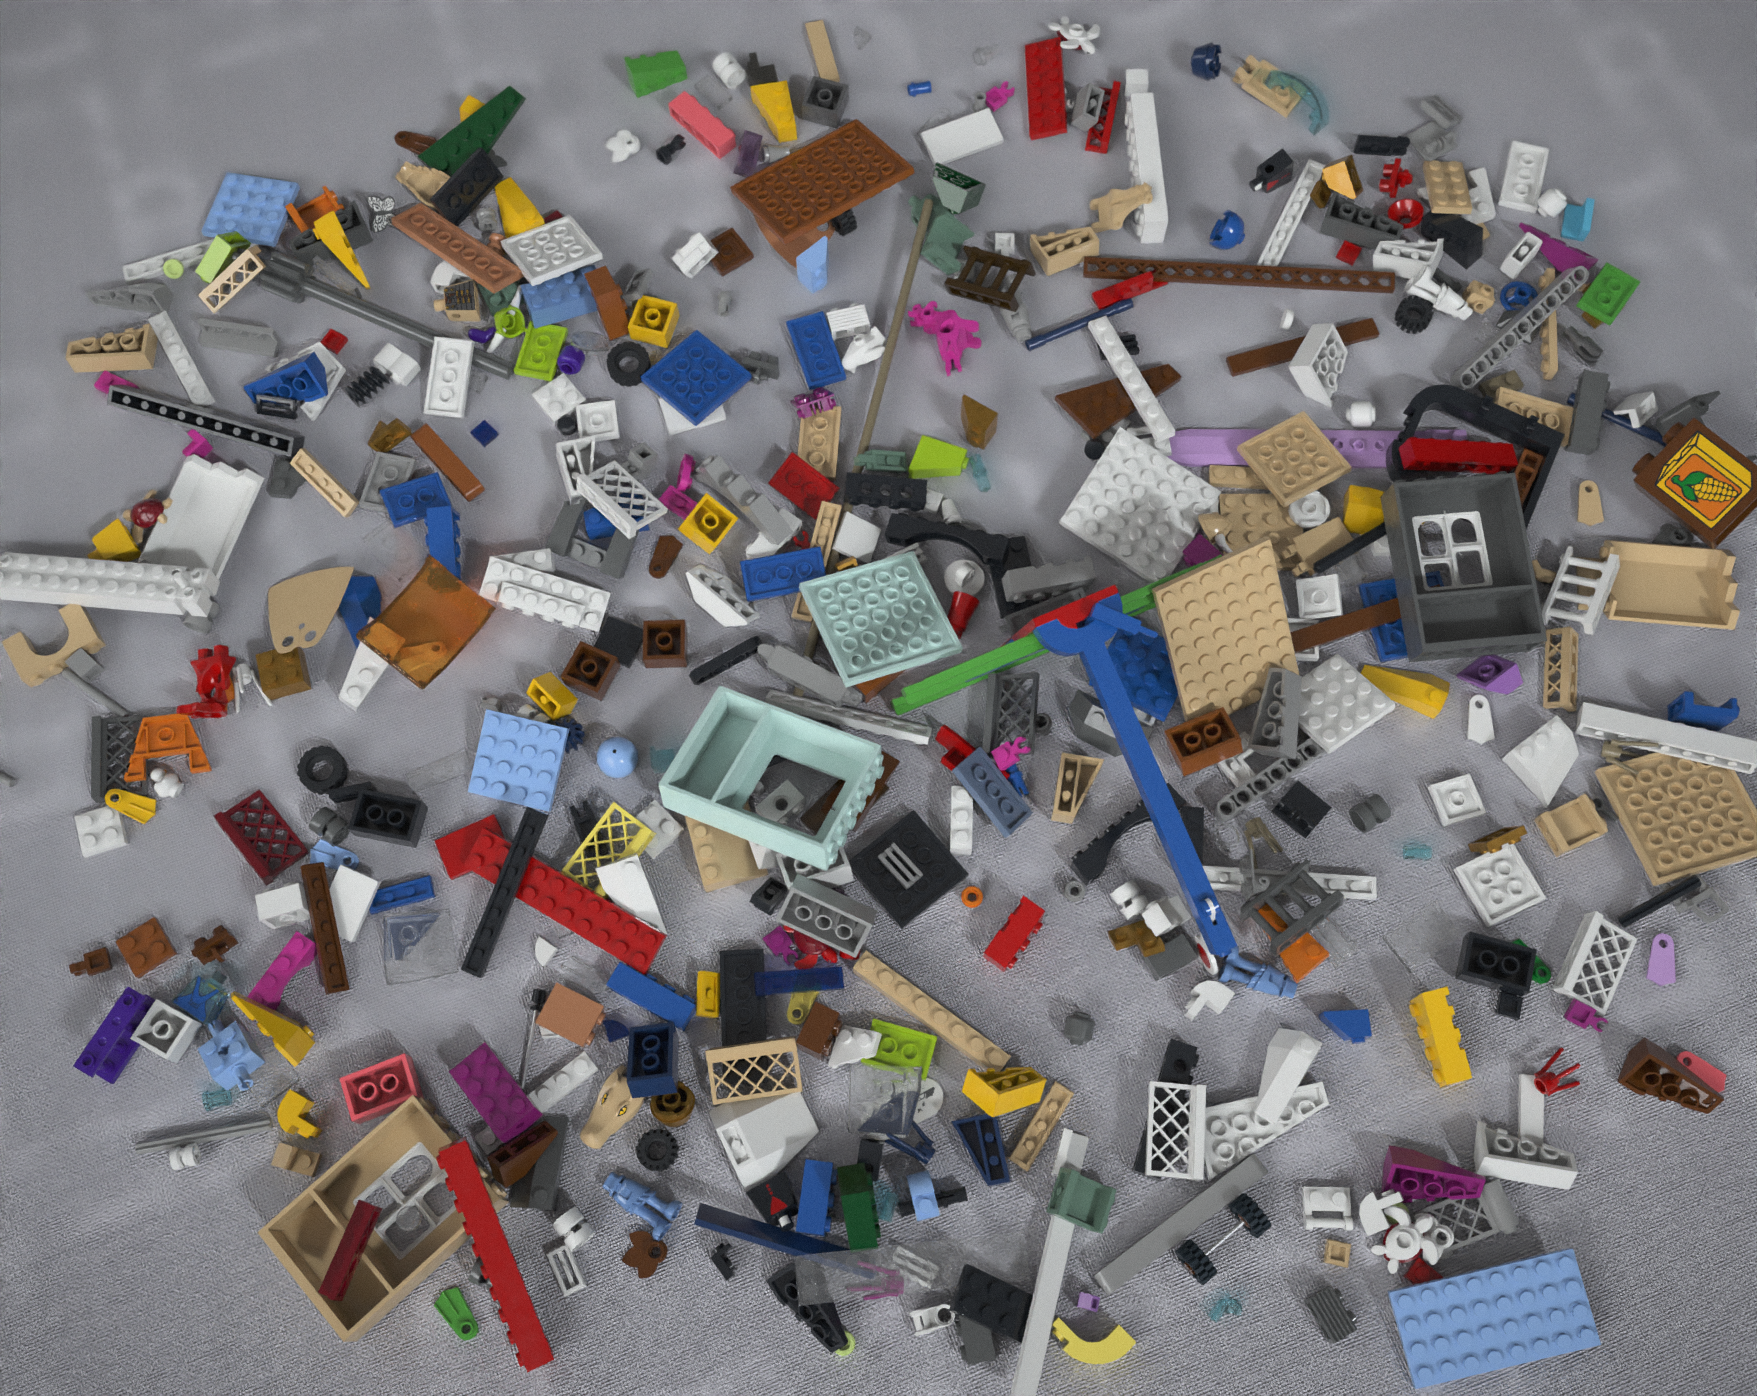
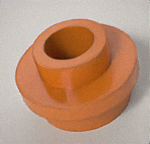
M975 886L965 888L961 894L963 904L969 908L978 907L983 900L982 891ZM970 894L976 896V899L974 901H970L968 899V896Z

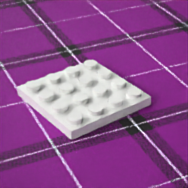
M571 215L500 241L504 251L515 265L520 268L522 274L532 286L603 259L602 252Z
M1336 654L1302 677L1298 726L1330 754L1395 709V703L1340 655Z

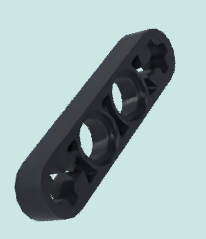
M754 636L690 672L689 677L694 685H700L758 653L757 648L763 642L759 636Z

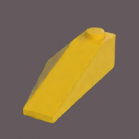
M1349 485L1344 495L1342 522L1349 533L1364 534L1385 522L1380 498L1385 492L1370 487Z
M1364 665L1361 674L1391 700L1432 719L1440 713L1449 693L1450 683L1432 674Z

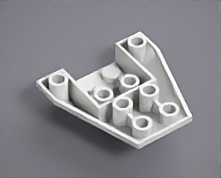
M800 1092L728 1102L708 1111L745 1191L776 1176L819 1132Z

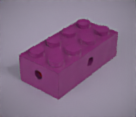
M486 1042L449 1071L497 1138L506 1145L543 1115L496 1052Z

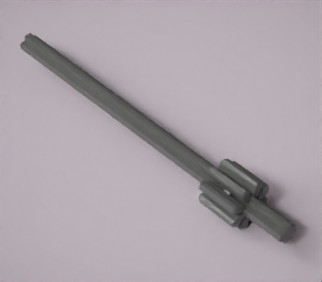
M238 248L237 253H233L232 258L234 261L245 251L244 249ZM277 251L271 253L270 260L258 256L266 265L258 274L260 279L263 280L261 283L262 289L286 300L301 304L305 300V295L431 348H433L435 336L452 338L315 280L316 277L312 275L315 271L313 265ZM253 260L248 264V270H256L258 268ZM474 347L471 365L506 380H509L511 375L513 376L514 363Z

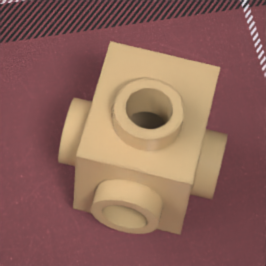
M1473 280L1463 291L1462 298L1468 302L1467 306L1473 309V311L1483 314L1494 304V288Z

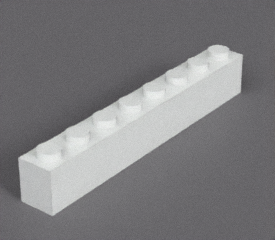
M1583 702L1577 713L1575 734L1610 742L1612 739L1619 741L1655 742L1659 744L1658 747H1631L1752 774L1757 767V741H1753L1750 738L1731 736L1728 733H1718L1705 728L1687 726L1683 723L1669 722L1661 718H1652L1639 713L1621 711L1617 708L1599 706L1595 703Z

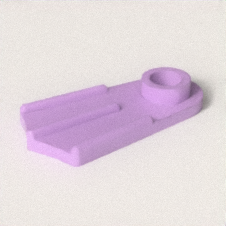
M1663 933L1656 935L1652 940L1646 979L1653 981L1659 986L1676 982L1674 942L1669 935ZM1660 940L1664 941V948L1659 945Z

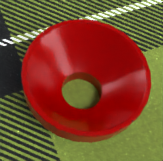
M1401 199L1389 207L1388 218L1403 225V229H1410L1421 222L1424 209L1422 204L1414 199ZM1404 218H1409L1411 220L1409 223L1405 224L1400 222Z

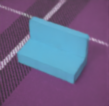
M1587 198L1582 207L1567 204L1564 210L1561 237L1582 242L1585 240L1591 229L1595 199Z

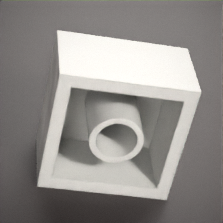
M286 883L282 888L265 889L261 894L255 895L259 920L274 930L310 919L305 889L299 883Z
M156 999L130 1039L161 1057L178 1063L201 1028L202 1023L167 1003Z

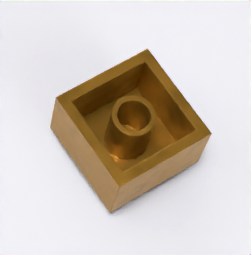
M300 647L282 654L278 653L276 649L255 654L262 692L270 700L312 689L305 654Z

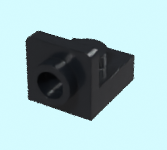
M721 1243L712 1251L714 1255L710 1258L726 1281L729 1282L735 1277L732 1271L736 1268L728 1257L723 1259L722 1256L733 1247L730 1243L727 1245Z

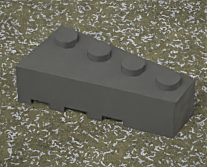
M1333 192L1319 233L1376 250L1380 241L1400 240L1403 225L1384 215L1378 216L1374 214L1372 209L1368 207L1362 208L1354 204L1355 201L1350 198L1346 200L1340 197L1339 192Z

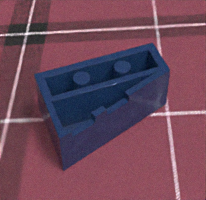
M988 1114L951 1121L987 1186L995 1187L1013 1183L999 1115L991 1117Z

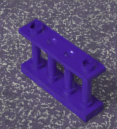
M127 986L73 1067L92 1078L96 1074L107 1082L114 1084L140 1046L139 1043L130 1038L155 1002V999L146 994L142 995Z

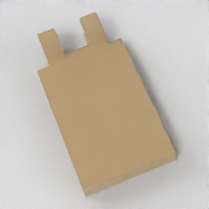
M1249 55L1243 68L1239 67L1235 72L1236 75L1233 81L1238 84L1243 83L1242 89L1287 118L1306 95L1308 89L1263 59L1259 62L1252 55Z
M1338 516L1289 541L1290 545L1280 554L1284 560L1295 554L1299 557L1301 563L1291 570L1295 577L1306 571L1312 576L1317 573L1313 569L1315 562L1354 539Z

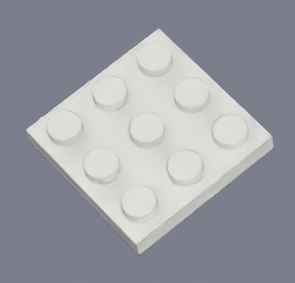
M1506 843L1502 845V850L1491 854L1487 852L1454 869L1455 874L1487 928L1546 899L1514 844L1509 845Z

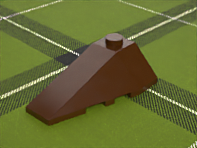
M881 751L883 755V774L880 779H876L872 795L867 796L864 810L857 814L856 824L852 829L854 832L858 830L872 808L873 803L900 763L899 760L884 751ZM846 781L829 794L820 811L828 815Z
M1645 1037L1629 1051L1617 1079L1618 1083L1636 1094L1643 1096L1645 1094L1652 1095L1664 1102L1670 1100L1680 1103L1682 1107L1709 1114L1724 1101L1722 1095L1667 1051Z

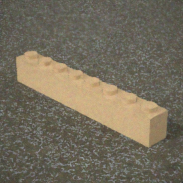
M865 951L854 965L853 973L986 1071L987 1068H994L995 1072H1001L1010 1060L1011 1056L868 951Z

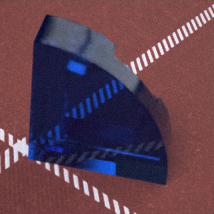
M614 1020L603 1021L610 1043L629 1037V1030L622 1023Z

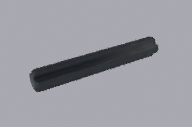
M1693 875L1620 915L1618 921L1622 927H1627L1700 887L1702 883L1696 875Z

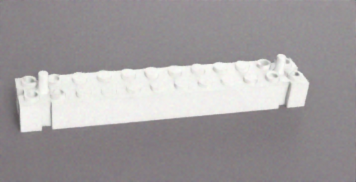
M10 552L0 555V598L2 600L60 605L77 604L84 607L184 615L185 611H188L192 616L207 617L212 605L209 598L216 595L220 584L218 578L209 568L195 567L194 570L190 571L188 567Z

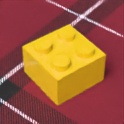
M643 295L641 299H638L628 325L631 339L668 348L680 316L677 303Z
M706 493L678 530L710 555L737 521L738 517Z

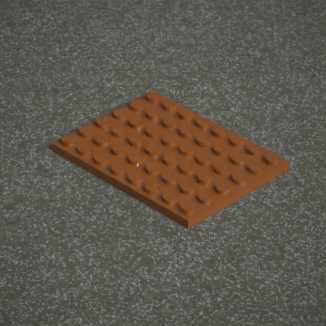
M855 119L734 184L730 189L732 194L785 245L810 232L812 229L825 224L832 218L841 215L852 207L859 205L861 202L874 197L901 180H905L915 172L911 164L858 119Z

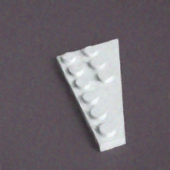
M1323 1082L1298 1087L1276 1125L1255 1113L1258 1096L1205 1108L1204 1165L1208 1180L1327 1106L1329 1102Z

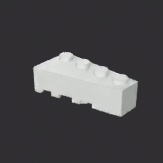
M370 617L340 692L339 700L357 711L402 649L406 640Z

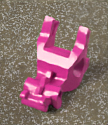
M935 301L929 302L923 309L921 304H916L913 306L912 312L908 311V316L914 317V321L910 320V325L912 327L923 326L924 332L936 335L941 358L946 363L947 377L951 375L952 363H954L958 372H961L960 360L963 356V350L968 347L978 349L982 345L981 339L973 337V333H970L979 331L978 322L960 318L955 310L935 311L933 307L938 308Z

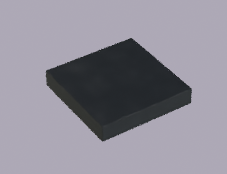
M608 616L594 647L616 656L620 665L630 668L643 642V629Z

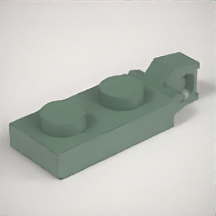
M871 449L853 458L854 466H865L866 470L903 474L908 472L906 452Z

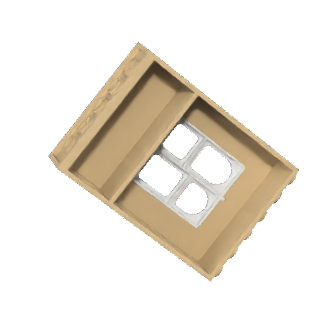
M412 1095L257 1232L343 1342H357L472 1237V1234L467 1236L462 1222L466 1221L463 1212L458 1214L455 1204L443 1216L438 1217L424 1201V1195L437 1184L446 1183L445 1178L448 1177L445 1168L441 1170L437 1163L438 1149L461 1139L457 1133L454 1134L451 1130L449 1131L450 1124L443 1116L440 1117L437 1113H434L436 1110L435 1106L424 1097L418 1098ZM473 1153V1156H474V1158H475V1161L477 1162L479 1159H478V1157ZM425 1155L432 1162V1174L417 1190L406 1197L395 1185L391 1177L412 1157ZM477 1164L496 1213H498L509 1203L505 1197L508 1194L500 1184L497 1185L491 1181L493 1175L485 1167L483 1168ZM384 1186L396 1200L397 1207L381 1222H376L343 1301L330 1300L328 1296L320 1294L318 1291L358 1200L364 1201L378 1187ZM416 1206L428 1220L430 1227L404 1251H399L386 1235V1230L408 1209Z

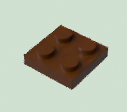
M733 227L710 240L719 252L710 262L722 277L754 258L752 251Z

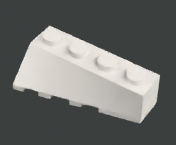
M1478 1121L1473 1156L1476 1174L1570 1189L1578 1173L1573 1153L1544 1143L1542 1146L1534 1144L1530 1141V1138L1524 1136L1517 1138L1508 1135L1506 1130L1498 1128L1496 1131L1486 1127V1123Z

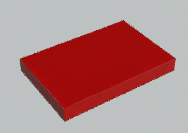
M793 452L768 482V485L815 521L818 518L822 501L830 503L840 490L837 485Z
M495 814L435 840L451 880L471 872L470 869L463 865L483 828L487 827L504 837Z

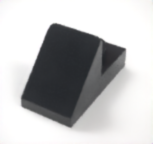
M770 877L752 895L749 902L771 916L788 889L784 884Z

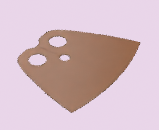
M754 215L767 241L795 268H797L796 257L824 236L829 241L835 231L832 222L827 221L826 223H828L829 227L826 231H819L816 227L784 245Z

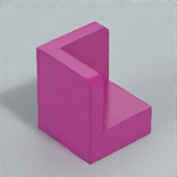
M191 429L187 434L192 439V442L182 453L186 457L195 454L203 459L213 450V447L201 434Z

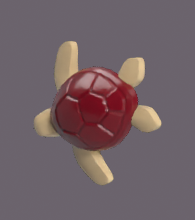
M153 489L146 494L142 501L135 504L132 509L124 511L123 518L134 523L132 530L134 542L141 543L144 528L154 526L157 520L162 524L167 522V516L163 512L171 506L173 502L171 498H167L162 502L154 498L157 491Z

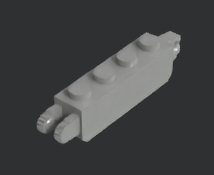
M761 644L757 648L760 658L768 663L770 674L835 708L842 706L843 703L856 708L860 704L863 695L851 686L845 687L840 675L832 673L831 669L822 664L818 666L812 663L813 660L811 658L795 654V651L788 646L781 647L777 644L776 648L767 644Z

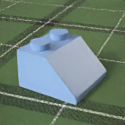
M826 236L796 257L798 280L813 294L817 290L823 289L828 280L829 252L828 238Z

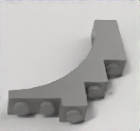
M709 455L702 463L695 467L696 472L692 474L693 478L697 482L709 485L729 499L754 523L771 544L779 545L793 532L764 493H756L743 475L734 474L720 455Z

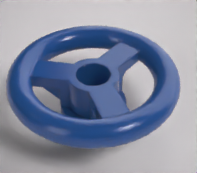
M1515 281L1503 287L1500 293V301L1507 311L1520 310L1513 308L1509 304L1517 303L1526 307L1530 303V295L1535 299L1538 293L1530 284ZM1517 287L1513 296L1506 298L1508 290Z

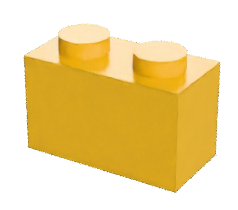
M551 672L533 678L526 692L553 721L571 714L578 701Z

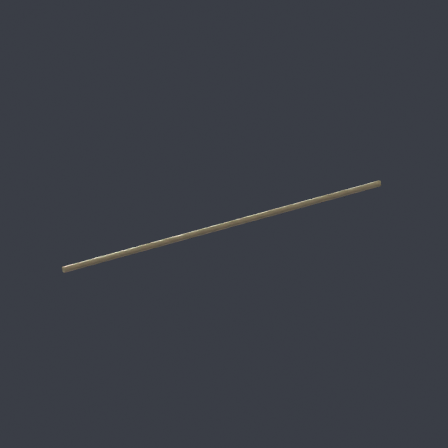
M925 199L856 457L858 454H864L869 449L934 204L930 199ZM853 466L852 473L862 474L864 466ZM843 503L834 540L844 513H852L853 505ZM832 548L825 571L826 575L836 573L835 564L839 562L841 554ZM812 619L803 655L813 659L820 633L814 619ZM794 687L792 695L803 697L804 691Z

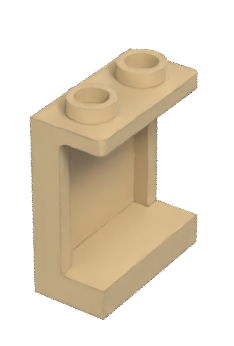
M1586 794L1554 810L1546 811L1534 819L1556 857L1608 832L1606 821L1603 817L1599 816L1593 800L1588 798Z

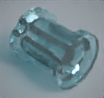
M222 1087L221 1090L213 1092L207 1090L202 1094L203 1105L206 1111H211L214 1107L222 1105H232L230 1089L227 1091Z

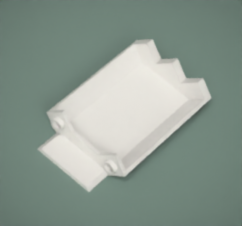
M195 454L186 457L168 496L173 502L163 512L167 516V522L162 524L158 520L156 521L138 563L188 567L190 571L194 570L195 567L209 568L219 580L264 478L247 468L237 471L221 461L211 464Z

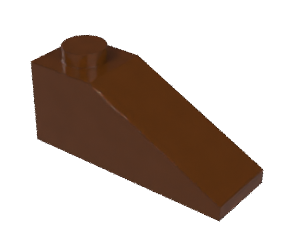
M544 1120L488 1156L487 1159L493 1178L506 1189L524 1177L558 1135V1131Z

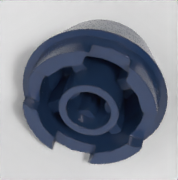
M1210 42L1195 48L1190 62L1193 75L1206 81L1219 76L1221 63H1219L1218 53H1222L1220 45Z

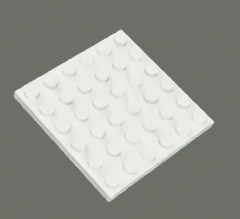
M1120 427L1062 516L1059 524L1147 581L1154 583L1171 575L1183 555L1182 551L1190 544L1201 526L1198 515L1209 513L1211 506L1215 503L1221 491Z

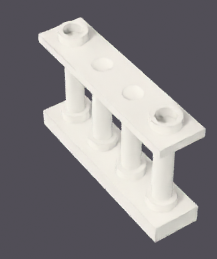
M1568 546L1566 553H1562L1560 557V567L1545 604L1541 605L1544 625L1548 624L1551 616L1573 620L1584 625V632L1586 634L1593 635L1620 568L1619 555L1610 554L1608 561L1602 563L1576 558L1573 554V548ZM1571 565L1600 570L1602 576L1596 580L1570 575L1568 572ZM1564 582L1593 587L1596 591L1594 595L1588 597L1563 592L1561 589ZM1557 599L1588 605L1589 609L1587 613L1580 614L1554 607Z

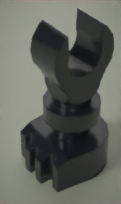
M678 134L670 144L668 143L665 147L661 146L656 150L657 159L667 166L672 160L671 155L685 147L686 143L683 142L685 138Z

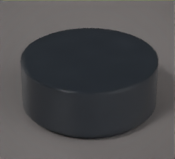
M1099 439L1088 440L1084 448L1085 455L1093 460L1099 459L1105 449L1104 443Z

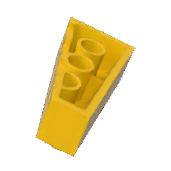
M1448 987L1421 993L1410 1000L1409 1005L1411 1015L1416 1018L1418 1023V1035L1424 1040L1426 1046L1425 1055L1431 1061L1434 1069L1432 1070L1433 1078L1436 1083H1439L1440 1088L1472 1078L1465 1049L1459 1047L1458 1044L1461 1042L1459 1028L1453 1025L1452 1022L1453 1015H1455L1453 1005L1449 1006L1446 1000V995H1449Z

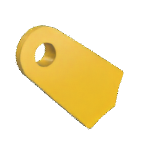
M111 789L105 795V802L109 807L142 824H146L149 819L156 815L155 799L120 789ZM113 795H119L117 802L111 801Z

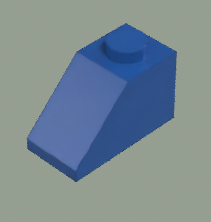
M1368 1009L1323 1011L1319 1014V1020L1344 1041L1351 1040L1352 1044L1365 1043V1040L1372 1036Z

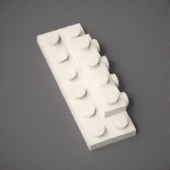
M490 557L479 597L502 603V608L512 611L514 607L522 609V614L534 617L535 613L542 615V620L554 623V620L562 621V626L574 629V626H579L596 632L600 631L611 593L494 557Z

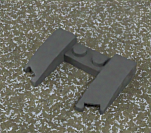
M581 499L580 503L570 505V501H565L550 534L546 549L550 548L553 553L563 557L568 556L597 568L600 572L616 579L624 578L639 529L636 531V536L628 539L616 528L607 550L576 537L588 500Z

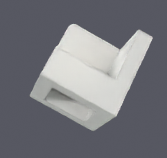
M1126 69L1124 96H1130L1132 93H1147L1148 69Z

